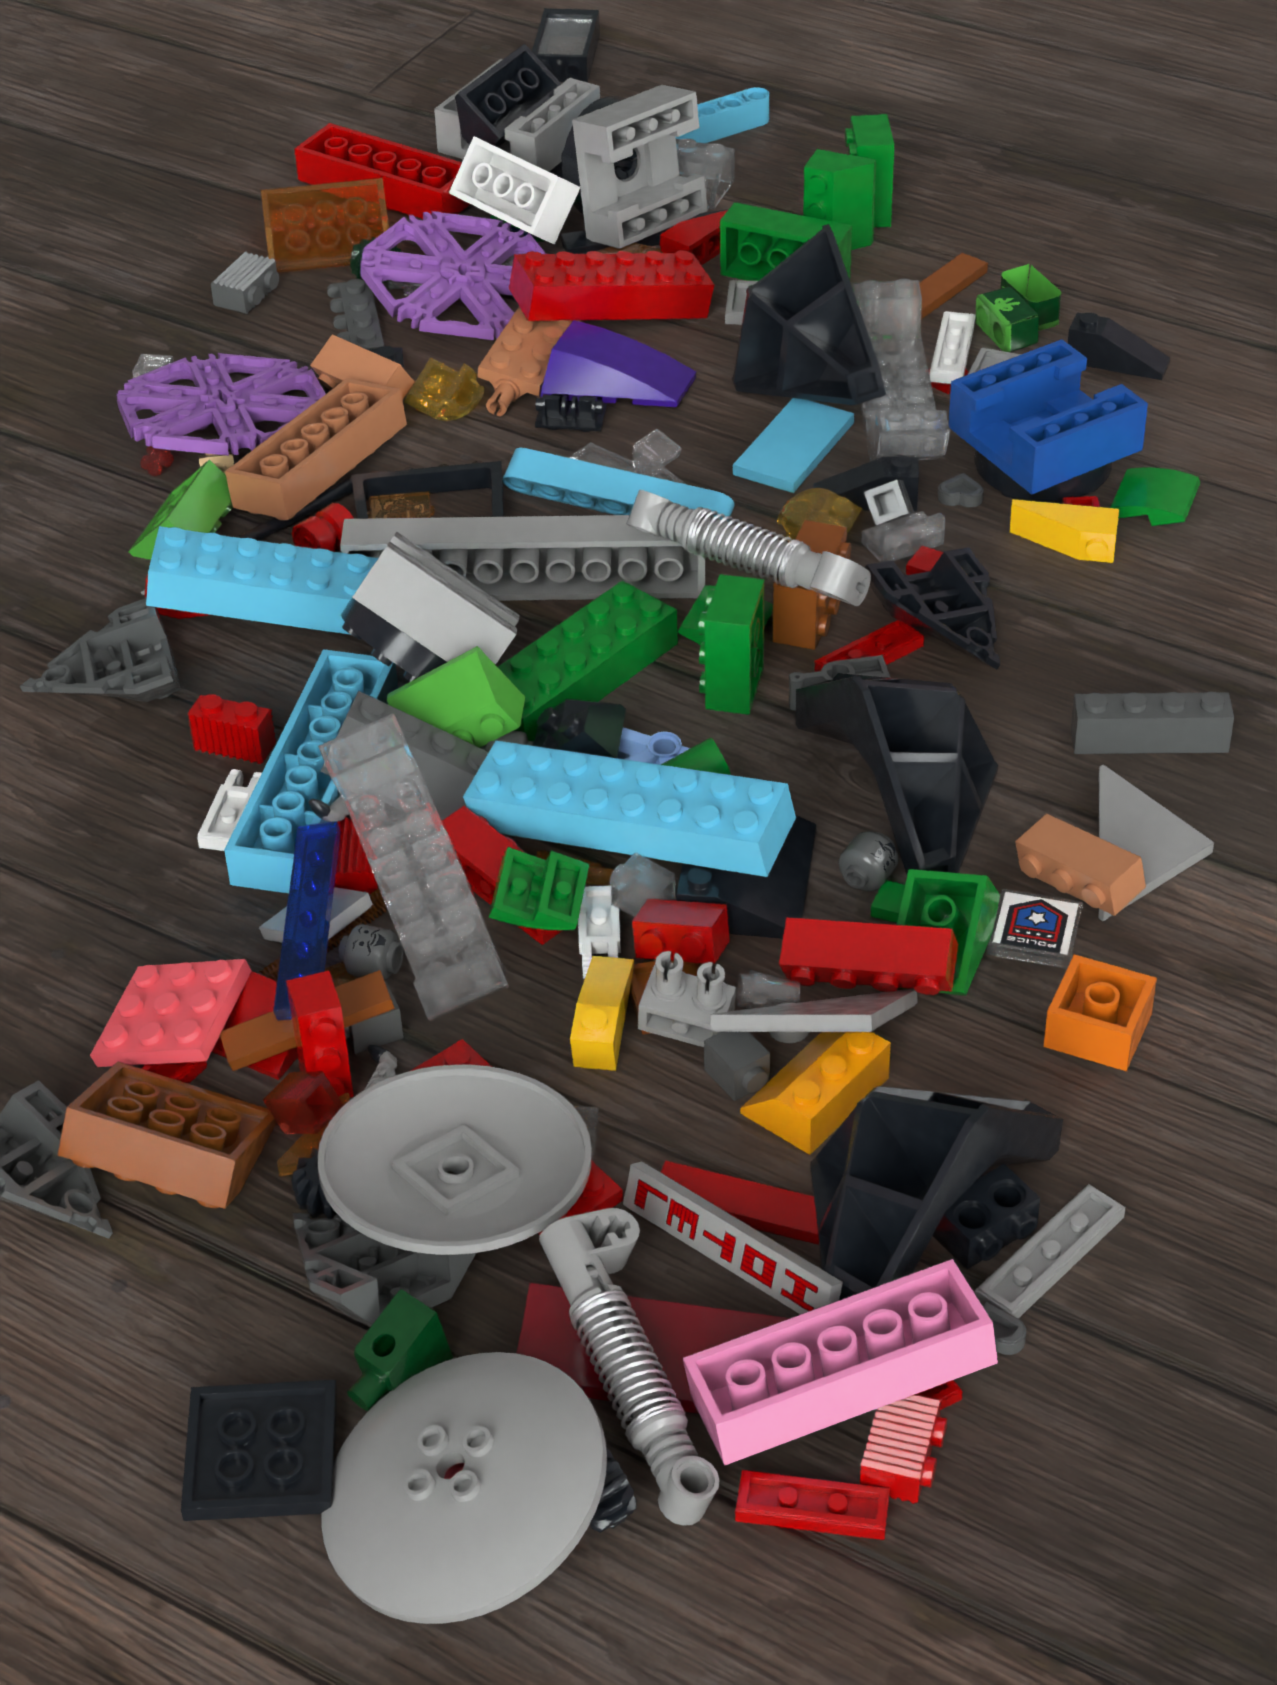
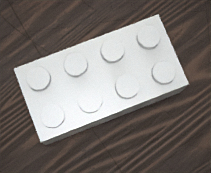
M473 137L449 193L555 245L580 187L477 137Z

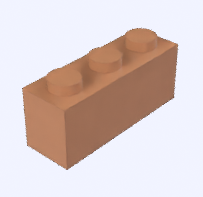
M333 334L310 365L319 375V383L329 390H332L347 378L401 389L402 399H404L415 383L400 364Z
M1045 814L1015 841L1021 871L1027 876L1037 878L1055 887L1058 891L1068 893L1086 902L1089 906L1099 908L1113 916L1118 914L1146 888L1142 858L1049 814Z

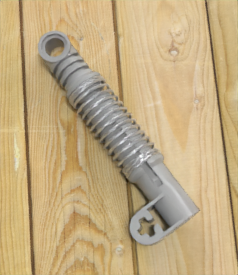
M644 490L638 491L626 523L645 533L657 537L662 536L665 539L682 544L685 551L694 555L701 554L703 558L708 557L710 560H716L717 563L723 562L725 566L730 564L732 568L737 567L739 571L745 569L746 573L752 572L754 576L760 575L761 579L767 577L768 581L774 580L776 584H781V586L790 588L802 586L808 590H813L853 606H859L862 603L870 586L871 573L854 561L823 551L822 554L813 552L803 541L792 540L790 537H784L783 534L777 535L776 532H769L768 529L762 530L761 527H755L753 524H747L744 521L740 522L739 519L718 514L717 511H712L708 508L698 507L696 509H689L686 506L673 503L668 499Z
M606 1208L559 1219L542 1231L539 1236V1242L571 1305L569 1309L571 1323L575 1330H577L578 1337L582 1339L581 1344L586 1347V1354L591 1356L590 1362L592 1365H595L594 1371L600 1374L599 1380L601 1383H604L603 1389L608 1392L607 1398L613 1401L612 1408L617 1411L616 1416L622 1420L621 1426L626 1429L625 1435L635 1450L642 1451L648 1465L651 1467V1472L655 1476L660 1488L658 1504L661 1512L673 1523L683 1526L693 1525L703 1517L719 1488L720 1479L718 1472L710 1462L698 1456L690 1437L687 1435L688 1419L685 1415L686 1412L683 1410L680 1401L676 1398L675 1391L671 1389L672 1385L667 1380L666 1373L662 1371L663 1367L658 1362L657 1355L653 1353L654 1349L649 1344L647 1336L644 1335L645 1331L640 1326L638 1318L635 1317L636 1313L631 1308L627 1295L620 1286L613 1285L608 1275L622 1270L626 1265L639 1237V1224L633 1215L619 1208ZM626 1420L631 1421L629 1425H626L625 1422Z

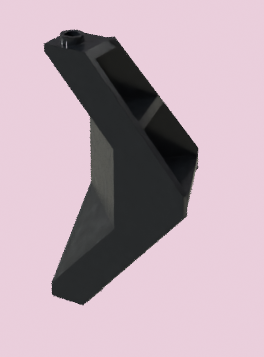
M829 224L824 225L821 231L756 284L748 286L734 375L732 377L736 391L847 405L860 404L886 395L879 363L836 239Z
M838 673L831 680L796 689L795 725L798 729L853 744L874 772L906 875L909 869L959 873L996 777L998 764L994 760L973 719L964 697L951 683Z
M882 1086L873 1088L857 1103L854 1110L818 1155L810 1162L821 1269L843 1282L839 1301L912 1274L944 1213L989 1167L1050 1160L1059 1151L1063 1119L1027 1099L1019 1101Z

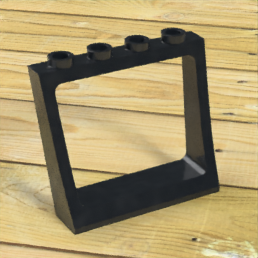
M475 461L471 464L450 466L441 464L437 467L418 469L408 467L403 470L386 472L375 470L369 473L351 475L357 519H369L366 501L369 499L481 488L492 489L491 517H504L501 461Z

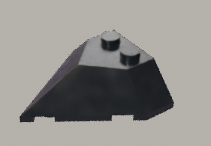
M969 547L944 551L929 572L904 576L893 560L867 564L865 566V569L871 573L870 586L873 592L893 618L962 651L996 670L998 669L1000 657L999 654L994 652L997 633L993 601L987 595L990 577L987 570Z

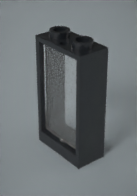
M544 8L532 52L559 82H565L567 79L573 78L588 83L600 37L599 10Z

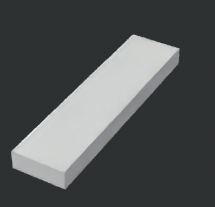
M947 311L943 313L930 368L929 382L951 384V381L964 376L976 315Z

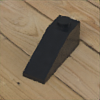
M1077 312L1069 328L1068 344L1087 358V367L1162 380L1169 366V356L1110 318L1101 317L1095 313Z
M905 455L883 456L814 483L813 510L870 511L864 494L865 491L894 480H903L913 510L917 511L918 457H908Z

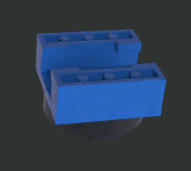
M1061 339L951 381L948 427L975 449L974 462L979 475L989 485L1001 491L1002 495L1008 498L1017 497L1025 500L1062 504V499L1065 497H1081L1096 491L1109 477L1112 462L1143 450L1148 403L1123 384L1094 394V399H1091L1080 390L1081 371L1086 370L1087 358Z

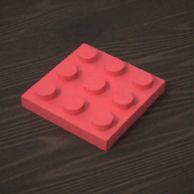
M246 959L138 966L90 1054L96 1066L109 1067L117 1062L127 1065L207 1061L252 972Z

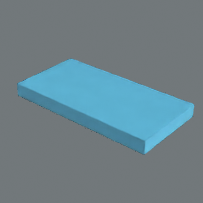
M792 398L733 464V475L794 493L854 424V413L810 400Z

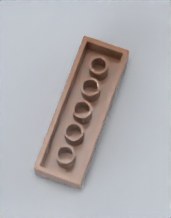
M346 378L225 471L233 508L248 511L251 514L275 517L278 520L293 518L296 513L313 502L316 497L330 486H333L336 481L354 469L357 464L370 454H373L377 448L393 438L398 431L407 425L401 389Z

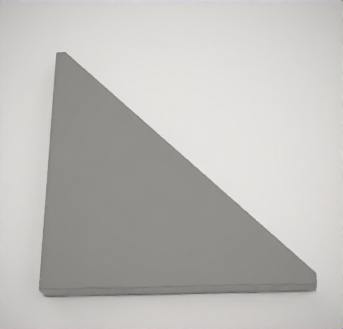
M1104 764L1099 767L1098 837L1142 858L1146 888L1125 907L1213 853L1214 842ZM1099 909L1098 918L1101 921H1105L1113 916Z
M904 989L894 992H880L710 1014V1028L714 1032H871L914 1007L918 1003L917 992L914 989Z

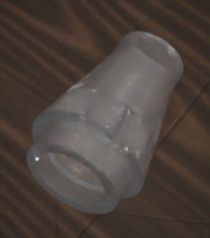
M750 970L749 974L740 973L738 976L736 989L738 1007L753 1009L776 1006L785 1002L799 1003V981H789L754 970Z

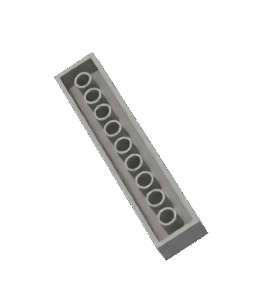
M629 515L344 519L340 544L341 553L362 554L367 557L379 558L395 533L398 532L498 601L596 599L622 580L657 599L698 598L705 586V558L701 554L694 555L685 551L682 544L665 539L662 536L657 537L627 525Z

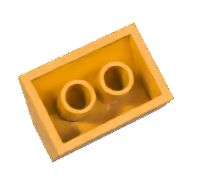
M822 1032L740 1108V1114L811 1155L846 1120L857 1106V1103L873 1088L882 1086L889 1079L891 1042L873 1032Z

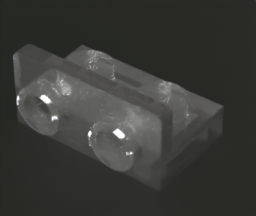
M923 511L913 513L906 517L863 530L862 543L880 562L896 561L914 555L921 546L934 548L943 545L945 517L941 513L927 516Z

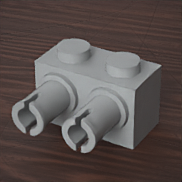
M671 951L662 952L656 958L655 965L639 1003L638 1029L704 1047V1040L719 1033L714 1032L710 1028V1014L735 1010L736 987L723 982L725 971L719 964L716 965L715 974H713V962L704 963L698 968L697 976L682 971L683 959L678 953L675 952L674 963H671Z

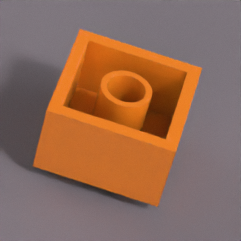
M1074 954L1047 1010L1043 1047L1127 1071L1152 1015L1157 978Z

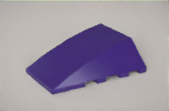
M573 320L551 350L540 398L543 397V394L569 395L568 401H572L573 396H577L579 401V397L597 396L602 397L604 403H616L619 398L632 399V405L677 407L696 379V371L634 339L601 327Z

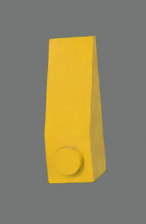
M1012 499L1010 532L1077 560L1113 563L1119 509Z
M592 956L577 1000L570 1036L574 1067L616 1071L634 969V959Z

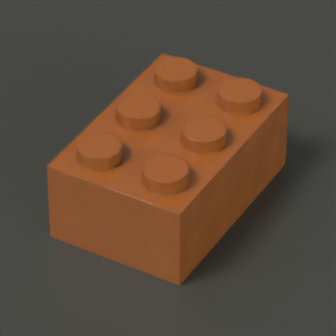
M808 520L804 521L795 540L803 541L813 552L822 554L823 551L850 559L851 543L846 542L847 527ZM774 581L773 642L815 650L821 636H827L831 615H837L840 601L813 590H808L802 586L790 588L776 584Z

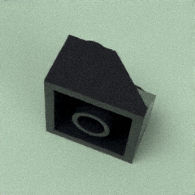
M566 699L556 707H549L541 713L537 720L538 727L532 746L617 758L626 708L621 704Z

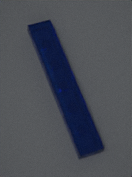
M337 821L299 826L297 828L273 1010L278 1021L292 1019L286 980L324 972L341 834Z

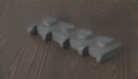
M351 279L348 282L330 284L327 287L328 296L336 298L330 302L331 311L335 313L344 312V315L334 317V327L336 329H347L346 332H340L337 337L367 350L384 347L373 292L365 281Z

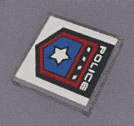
M1002 889L993 933L988 943L987 955L1068 968L1073 956L1083 902Z

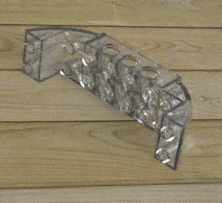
M898 279L886 282L867 280L862 283H853V291L879 363L886 391L885 396L860 403L869 460L873 461L883 456L894 457L897 455L918 457V460L943 458L948 446L950 428L946 410H936L920 332L922 295L919 281Z
M392 713L319 745L318 747L330 777L350 814L416 981L413 984L428 1020L433 1021L510 987L499 952L446 826L395 714Z

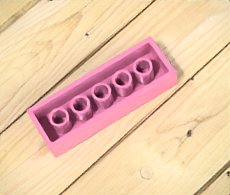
M953 1259L683 1358L691 1398L724 1466L998 1363L993 1322Z

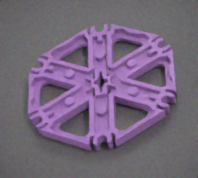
M432 211V214L424 212L423 220H417L414 215H409L408 222L403 217L365 246L362 253L360 276L393 318L398 314V322L411 318V328L416 329L419 327V331L494 340V337H499L515 313L499 295H512L509 290L512 266L501 264L514 254H526L531 251L541 254L546 253L530 233L524 236V230L522 229L518 232H510L511 224L508 222L503 224V220ZM449 232L476 234L483 237L464 251ZM411 240L417 243L425 255L390 250L401 241ZM392 280L398 283L410 282L423 285L408 297L395 300L382 282ZM460 298L479 324L470 325L467 322L451 320L439 321L436 317Z
M218 353V359H216L214 354H208L209 359L199 360L196 356H192L191 362H188L185 357L130 379L128 383L124 384V390H119L116 395L119 411L130 437H134L135 441L145 439L146 446H153L156 449L229 456L228 449H231V453L234 455H239L238 449L240 448L254 450L257 445L259 446L326 393L313 370H308L307 366L297 369V362L295 361L290 362L287 359ZM238 372L254 375L233 383L229 373ZM180 379H189L194 382L195 387L171 385L169 383ZM290 390H303L307 397L283 395V393ZM142 409H151L152 412L160 414L147 419H138L136 412ZM264 420L276 421L282 426L275 431L264 433L256 429L253 422ZM213 423L219 439L206 440L201 437L183 435L195 430L206 429L209 424Z

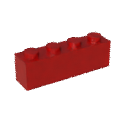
M463 806L429 829V857L434 861L436 860L442 868L491 905L502 857L507 847L521 852L524 851L511 838L503 836L490 826L484 817L477 816L467 807ZM518 926L541 945H544L563 931Z
M786 917L779 966L787 979L803 986H811L815 982H829L833 986L843 989H852L856 985H869L876 990L884 992H894L898 988H910L921 994L936 995L939 994V991L952 992L958 942L953 930L950 928Z

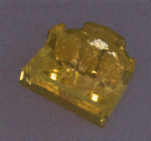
M430 357L410 389L405 403L435 419L442 421L456 420L467 415L478 406L484 395V386L478 384L476 381L477 373L465 363L458 372Z
M812 488L804 490L789 499L782 507L777 522L782 524L786 530L785 537H790L792 540L796 539L805 520L847 527L848 535L862 508L828 489Z

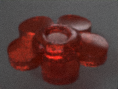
M149 446L146 448V452L149 455L142 457L140 465L141 468L148 470V473L155 477L161 474L162 465L164 467L171 466L174 456L170 454L171 450L156 449L153 446Z

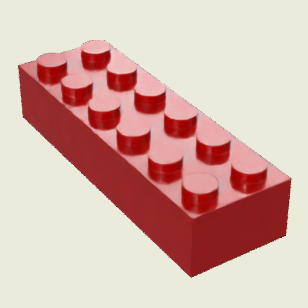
M332 123L327 124L294 148L298 180L311 184L314 187L328 189L340 195H347L357 198L362 202H370L383 206L385 209L399 211L408 216L414 215L423 219L424 212L432 214V211L458 215L470 205V203L449 193L462 164L460 161Z
M531 251L526 254H514L509 290L528 321L708 318L715 284L694 254L687 251H677L676 253H660L657 251L630 253L619 251L616 254H602L597 251H590L587 254H572L566 251H560L557 254H541Z

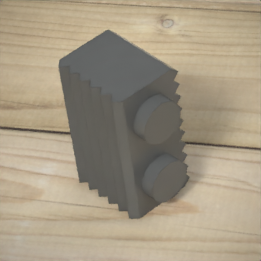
M245 251L211 283L214 306L248 314L252 308H255V305L260 304L265 295L268 296V292L271 293V290L276 289L278 286L279 274L274 258L269 259L268 256L264 258L262 255L259 257L257 254H248Z

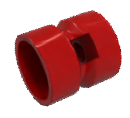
M332 503L317 512L315 516H311L293 527V543L299 547L341 552L340 544L344 519H354V517L341 504Z

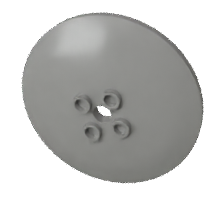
M442 1065L421 1068L387 1078L365 1089L348 1101L332 1118L323 1133L318 1150V1174L322 1191L333 1210L351 1227L367 1237L398 1249L435 1255L472 1254L506 1247L523 1241L543 1231L547 1226L565 1215L576 1203L588 1182L591 1170L592 1147L586 1124L578 1111L568 1100L551 1087L536 1079L506 1069L480 1065ZM451 1171L457 1173V1175L448 1174L447 1172Z
M491 1352L466 1355L442 1362L410 1377L395 1388V1390H391L363 1416L343 1443L334 1460L332 1506L321 1513L324 1545L336 1573L349 1590L363 1603L384 1615L406 1622L443 1624L463 1621L482 1616L519 1599L538 1586L562 1564L581 1540L597 1510L606 1477L607 1450L602 1424L595 1408L578 1384L563 1371L545 1361L516 1353ZM465 1463L462 1471L457 1472L450 1479H444L446 1471L451 1466Z

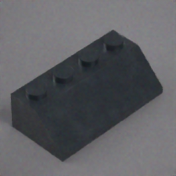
M523 44L455 96L462 137L469 145L473 137H477L495 147H499L507 141L505 140L504 129L520 116L527 117L554 96V90L561 83L536 55Z

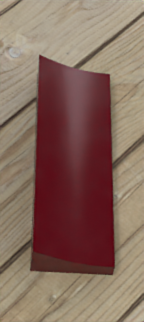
M529 1283L516 1354L537 1358L560 1369L578 1384L588 1398L610 1401L607 1398L608 1392L603 1389L604 1383H601L599 1380L600 1374L594 1371L595 1365H592L590 1362L591 1356L586 1354V1347L581 1344L582 1339L578 1337L577 1330H575L569 1317L571 1305L562 1287ZM627 1296L631 1303V1308L636 1313L635 1317L638 1318L640 1326L645 1331L644 1335L647 1336L649 1344L654 1349L653 1353L657 1355L658 1362L663 1367L662 1371L666 1373L667 1380L672 1385L671 1389L675 1391L676 1398L680 1401L683 1410L690 1413H698L691 1398L683 1362L684 1357L791 1319Z

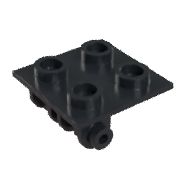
M543 394L542 398H536L535 407L538 414L535 428H547L549 430L573 429L583 432L601 431L607 408V403L602 401V397L583 396L579 397L578 401L577 396H573L572 401H568L569 395Z

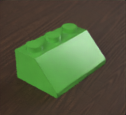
M210 460L204 463L168 495L128 552L133 557L151 560L159 526L177 527L183 530L202 533H215L222 525L218 519L225 517L233 508L226 475Z
M476 646L388 693L387 702L388 705L480 748L488 742L494 741L520 727L525 696L486 654Z

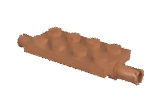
M518 307L478 367L477 377L490 381L495 390L486 403V408L491 414L494 415L496 410L500 408L497 416H503L511 402L516 401L525 393L536 396L540 395L551 350L573 320L528 321L521 308Z

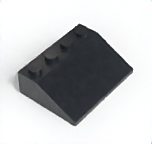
M796 815V819L768 877L682 863L676 901L727 904L729 934L783 939L786 917L803 918L816 824Z

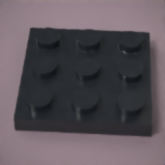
M336 1380L191 1387L181 1500L183 1521L321 1514L332 1506L336 1442Z

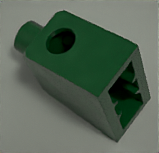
M400 1289L356 1345L354 1355L362 1375L349 1388L347 1394L360 1408L369 1411L382 1395L385 1396L391 1390H395V1388L410 1377L427 1368L453 1359L437 1312L403 1289Z

